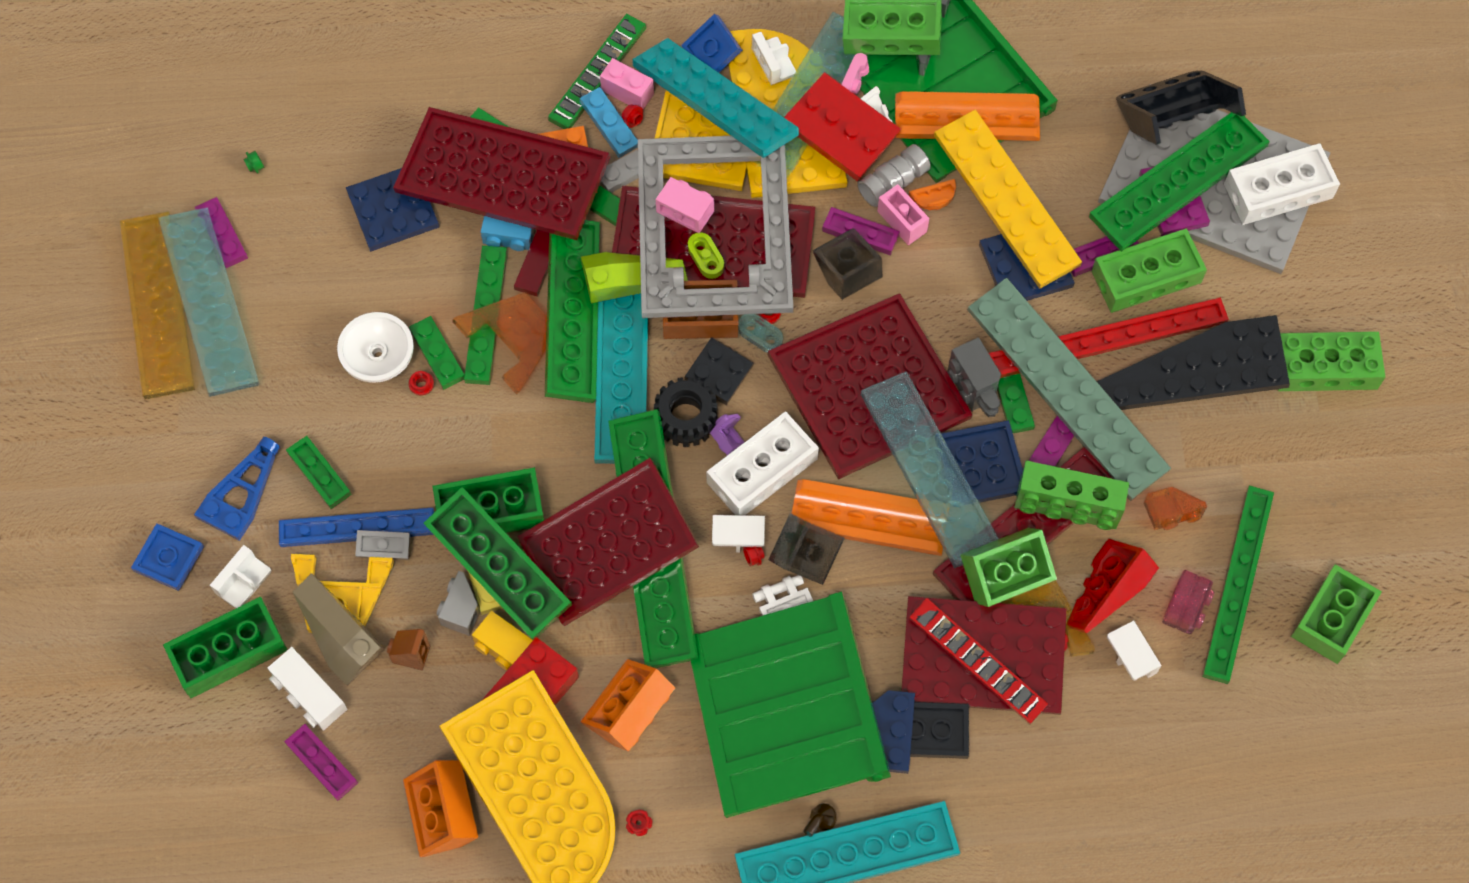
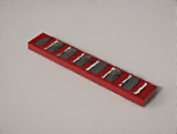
M928 598L909 617L914 624L1028 724L1031 725L1048 705L1044 699Z

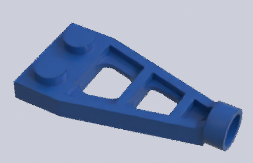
M263 436L257 447L207 494L194 516L240 541L254 519L275 455L279 451L280 446L270 438ZM264 451V452L267 453L268 455H267V456H264V455L262 454V452ZM252 465L261 469L254 485L241 480L243 473ZM237 486L248 492L245 505L241 509H237L223 500L224 496Z

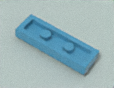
M600 87L580 98V104L618 158L638 148V140Z

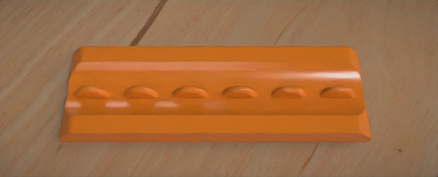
M899 92L895 94V125L901 128V131L896 138L936 139L934 137L935 131L976 110L997 140L1040 141L1039 96L1035 94Z
M802 479L797 482L789 529L942 556L950 507L942 503Z

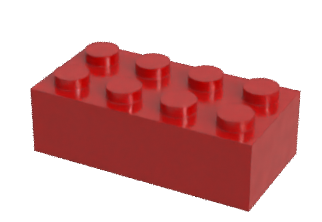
M536 637L482 700L534 670L556 706L579 678L578 670Z

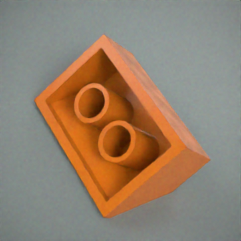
M627 659L581 720V723L613 746L629 752L638 742L640 735L646 727L652 723L654 716L662 705L669 700L675 687L658 669Z
M435 760L403 779L420 857L460 848L479 838L465 774L459 760Z

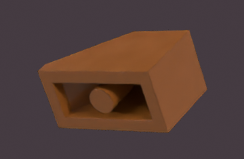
M400 630L396 632L395 638L390 639L387 653L392 663L423 671L431 646L424 630Z

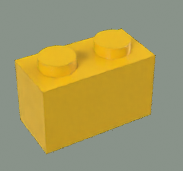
M492 610L472 634L475 643L474 647L483 655L489 653L495 657V662L504 670H508L533 641Z

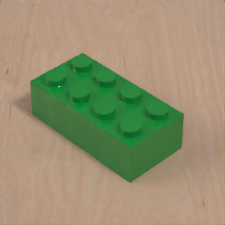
M535 467L432 486L436 511L463 487L505 533L531 529L544 521Z
M261 596L163 644L178 679L190 699L288 650Z

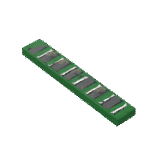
M626 13L549 114L548 121L562 129L572 128L585 110L579 102L580 98L599 87L601 88L600 75L612 58L619 62L624 59L646 30V24Z

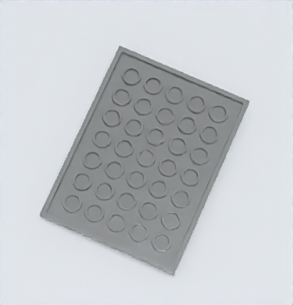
M1217 109L1213 113L1194 115L1195 118L1192 120H1179L1173 122V125L1170 127L1159 128L1161 143L1157 145L1129 130L1098 203L1102 204L1138 179L1141 169L1156 166L1224 118L1228 113ZM1252 123L1270 142L1268 147L1241 166L1312 145ZM1324 150L1327 158H1329L1331 152ZM1227 176L1200 195L1210 223L1208 227L1188 231L1192 240L1282 274L1309 206L1243 225L1224 186Z

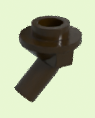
M828 803L817 805L814 810H811V820L803 832L807 836L812 837L818 827L822 830L832 829L837 821L834 808Z

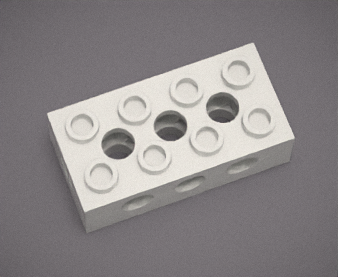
M1320 143L1231 169L1224 182V186L1243 225L1333 199L1340 185Z
M785 411L706 472L707 484L734 515L745 516L818 460L819 447ZM760 464H765V465H767V466L761 467V466H758V465H760ZM740 479H745V480H747V481H746V482H740V481H738V480H740Z

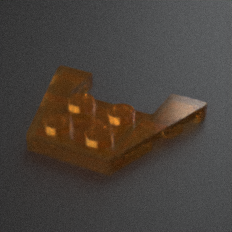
M524 292L456 316L452 321L466 338H469L482 326L488 324L516 355L520 362L502 376V379L517 395L546 350L547 316Z

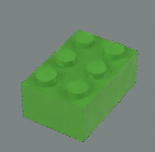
M1026 528L960 554L974 601H977L979 605L989 607L1057 580L1045 537L1040 529Z
M1335 564L1326 576L1291 637L1338 664L1346 655L1382 591Z

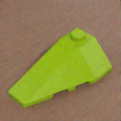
M602 252L581 257L591 303L641 293L640 255ZM666 258V268L683 267L684 281H688L683 260Z

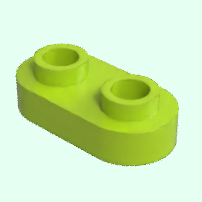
M705 233L693 234L688 240V251L701 274L710 279L719 277L724 271V259L711 237ZM703 246L704 249L698 250L696 247ZM713 265V266H715L716 268L713 269V270H710V269H708V266Z

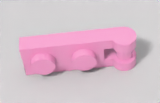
M858 53L854 56L841 84L854 94H858L860 90L861 77L869 73L868 60L865 54Z

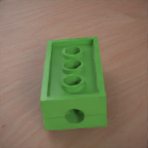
M845 0L843 25L844 54L940 55L941 0Z
M1186 228L1128 247L1122 252L1119 250L1097 257L1091 272L1110 312L1113 313L1201 284L1207 269Z
M1379 332L1280 333L1290 386L1289 388L1278 389V391L1378 390L1386 378Z
M1026 461L1019 480L1014 508H1018L1020 511L1028 514L1035 512L1045 514L1051 519H1069L1079 525L1093 524L1103 530L1116 529L1125 511L1129 482Z

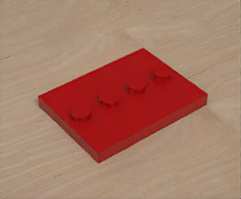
M825 72L784 117L799 128L798 138L857 182L901 131V128Z

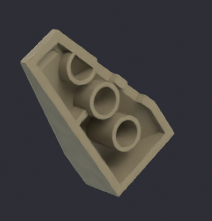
M311 573L293 591V594L328 667L348 686L385 647Z

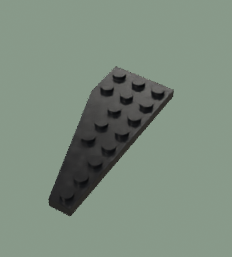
M1277 315L1225 322L1096 381L1121 410L1284 389L1290 386Z

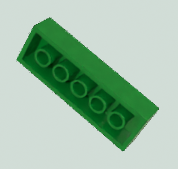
M463 487L423 523L533 640L572 605L570 600Z

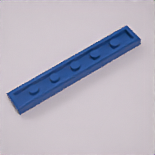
M434 508L279 520L280 547L353 542L357 539V530L410 533V537L434 535L423 523L435 510Z

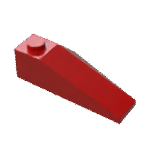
M1108 538L1092 561L1093 571L1090 578H1085L1083 583L1085 591L1076 600L1067 622L1068 627L1084 633L1091 631L1146 587L1159 569L1157 564L1143 548Z

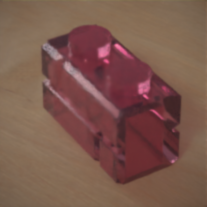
M1183 570L1162 620L1163 624L1177 628L1187 634H1192L1195 628L1200 629L1206 614L1201 613L1204 605H1210L1215 593L1210 590L1213 582L1190 571Z

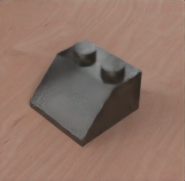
M854 228L813 250V254L828 285L842 300L883 277L882 258Z
M790 513L768 560L787 571L823 585L845 538Z

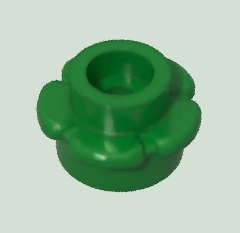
M256 151L246 152L247 157L243 159L250 172L255 170L258 174L259 170L265 168Z

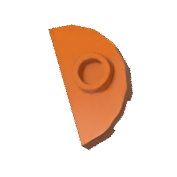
M955 179L909 191V197L920 208L939 210L953 200L956 191Z

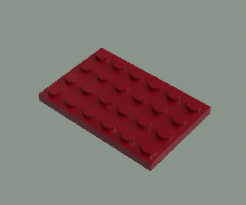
M651 458L517 536L526 555L572 603L558 617L563 626L570 624L699 548L697 541Z
M908 596L901 692L915 693L914 702L969 704V708L1014 711L909 619L926 598ZM928 598L1048 703L1041 713L1061 715L1067 608L1003 603L987 607L979 605L977 601Z

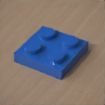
M713 14L681 45L683 49L718 73L743 51L720 16Z
M156 523L131 569L138 574L179 591L204 545L199 541Z

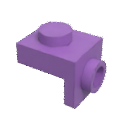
M725 414L717 419L715 422L716 426L710 432L721 451L726 453L727 456L745 443L733 428L741 419L738 414Z

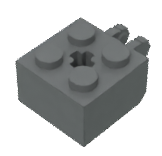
M978 337L952 349L947 373L953 383L956 384L960 395L971 411L981 408L986 416L995 417L999 411L998 407H1000V399H998L996 392L1001 373Z

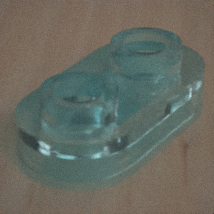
M744 314L739 319V334L762 351L768 353L769 350L783 344L782 332L759 315ZM748 326H752V327H754L755 329L752 330V331H749V330H747L746 328H747ZM767 340H774L775 343H773V344H768L766 341H767Z

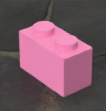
M613 58L600 75L603 92L627 105H639L644 109L654 95L652 78Z
M670 177L655 199L657 213L697 233L701 232L714 212V198L705 191H698L690 187L685 181L676 180Z
M898 184L879 197L877 212L893 229L900 231L899 236L907 245H910L927 233L929 217Z

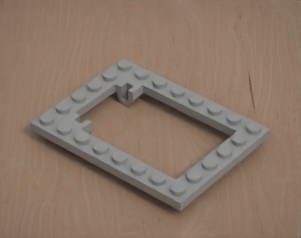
M733 136L638 139L642 318L793 313L785 145L762 158ZM761 161L766 264L748 265L749 287L684 289L683 267L666 268L665 217L656 212L655 199L664 188L663 164Z

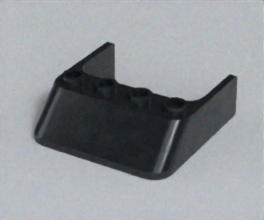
M1202 70L1191 71L1116 97L1117 104L1131 132L1155 145L1161 143L1159 128L1170 127L1173 125V122L1179 120H1192L1195 118L1194 115L1200 113L1209 114L1217 109H1226L1241 117L1246 115L1242 88Z

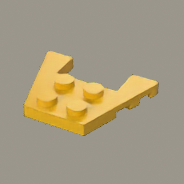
M291 554L296 583L299 586L311 573L315 574L316 557L315 555ZM369 557L366 583L320 582L366 626L394 565L393 558ZM305 619L306 626H307V630H308L309 633H312V632H311V629H310V627H309V625H308V623H307V621H306V619Z

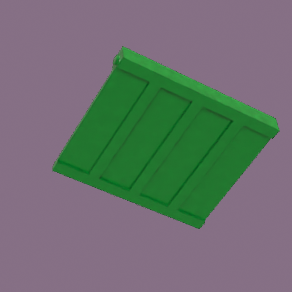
M973 0L950 1L945 18L942 17L940 55H931L924 76L919 75L916 55L865 54L868 60L869 73L861 77L860 90L866 95L877 86L880 90L879 97L883 105H886L888 117L894 124L895 94L903 91L1035 94L1039 96L1040 118L1051 114L1056 109L1058 100ZM844 50L835 54V60L847 73L856 54H844ZM900 138L907 148L915 144L924 151L931 166L927 173L935 183L940 182L947 175L957 170L936 139Z
M842 592L722 628L695 634L699 659L691 661L723 812L726 818L865 779L869 782H878L891 777L847 603Z

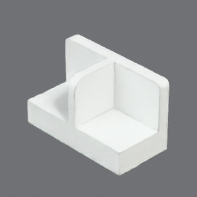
M762 32L752 34L751 48L771 85L796 76V70L788 57L789 47L786 43L781 44L778 37L765 40Z
M713 515V546H736L737 553H740V546H764L765 516Z
M243 545L210 586L216 595L234 608H238L249 600L269 576L271 569L258 560L252 550Z
M1134 621L1107 635L1108 641L1118 655L1117 665L1123 664L1132 680H1137L1145 675L1149 678L1158 673L1162 665Z

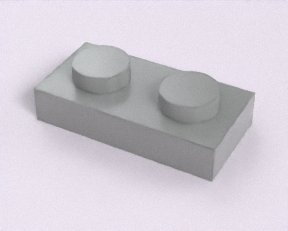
M635 150L607 165L600 182L604 189L613 193L622 188V186L639 178L638 151Z
M357 530L355 556L361 558L383 557L408 560L410 533Z

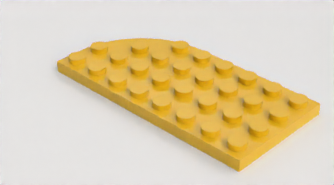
M766 29L730 31L743 50L728 64L731 82L782 117L786 116L825 72L814 53L804 44L788 35ZM762 32L765 40L778 37L781 44L786 43L789 47L788 57L796 70V76L771 85L751 48L752 34ZM795 137L785 144L787 194L847 187L846 173L800 138ZM747 161L746 171L751 198L762 197L761 161Z
M534 670L439 726L531 883L598 882L606 870L614 847L615 819L612 805L603 785Z

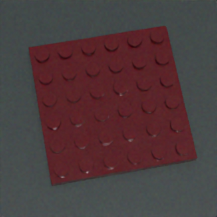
M900 293L768 351L770 361L838 480L972 418L971 411Z

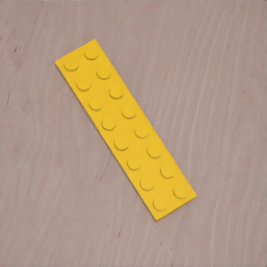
M976 110L934 132V137L1039 289L1081 266L1082 261Z

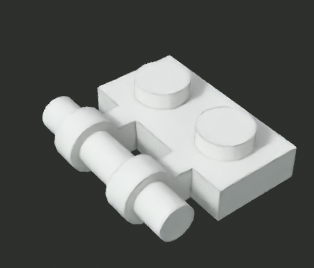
M800 574L794 577H784L782 582L772 586L767 584L762 586L761 590L752 593L755 603L762 600L767 602L766 605L759 607L761 616L813 601L808 588L800 591L796 589L797 586L804 584ZM787 591V593L789 594L788 596L776 600L774 597L775 595Z

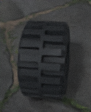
M683 377L677 378L678 382L676 383L671 380L667 382V388L665 386L660 388V394H656L654 410L657 409L660 412L664 440L667 442L672 440L675 446H678L679 443H683V447H689V443L697 446L699 445V440L702 439L705 442L708 439V433L710 434L716 426V396L712 394V389L709 386L704 388V382L698 380L697 383L691 377H688V381H683ZM683 404L693 405L700 411L698 416L691 420H680L672 415V411Z

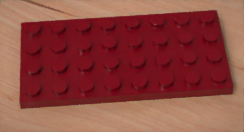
M429 107L393 188L395 193L577 240L610 160L609 152Z
M622 186L612 253L640 255L639 187ZM711 195L714 198V212L700 233H705L711 237L724 259L723 273L713 279L706 278L701 274L689 254L688 240L697 232L665 217L666 258L683 260L688 281L737 280L738 288L749 287L748 265L766 264L763 201ZM788 204L793 297L805 298L816 208L813 206ZM698 246L696 249L703 250L704 247ZM713 265L708 266V269H710V270H713V269L716 268V267L713 266Z

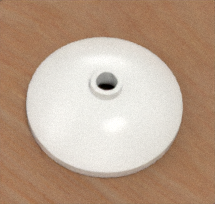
M383 312L367 313L353 319L343 329L337 345L338 357L343 368L354 378L372 383L387 381L400 374L409 364L414 349L413 338L406 324L396 316ZM377 352L382 353V355L379 357L374 356V354Z

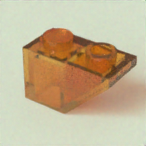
M1174 487L1148 493L1144 501V506L1154 530L1161 528L1170 530L1178 526V523L1184 521L1188 523L1196 522L1202 518L1207 509L1206 502Z

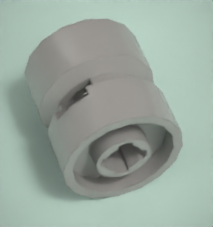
M915 144L903 150L900 156L896 155L888 161L900 174L904 184L902 189L912 183L915 177L919 178L931 168L928 157Z
M884 162L875 169L873 174L869 173L858 181L857 186L867 203L877 207L880 196L897 184L901 188L904 184L898 171L888 162Z

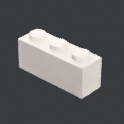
M293 647L268 667L272 675L269 680L278 690L284 688L289 693L286 698L296 709L301 706L306 712L303 717L313 728L318 725L324 731L348 710L344 702Z

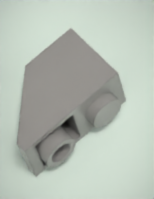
M458 571L456 578L452 577L448 584L447 592L449 594L446 600L441 601L439 604L437 616L441 626L470 636L480 611L464 572Z

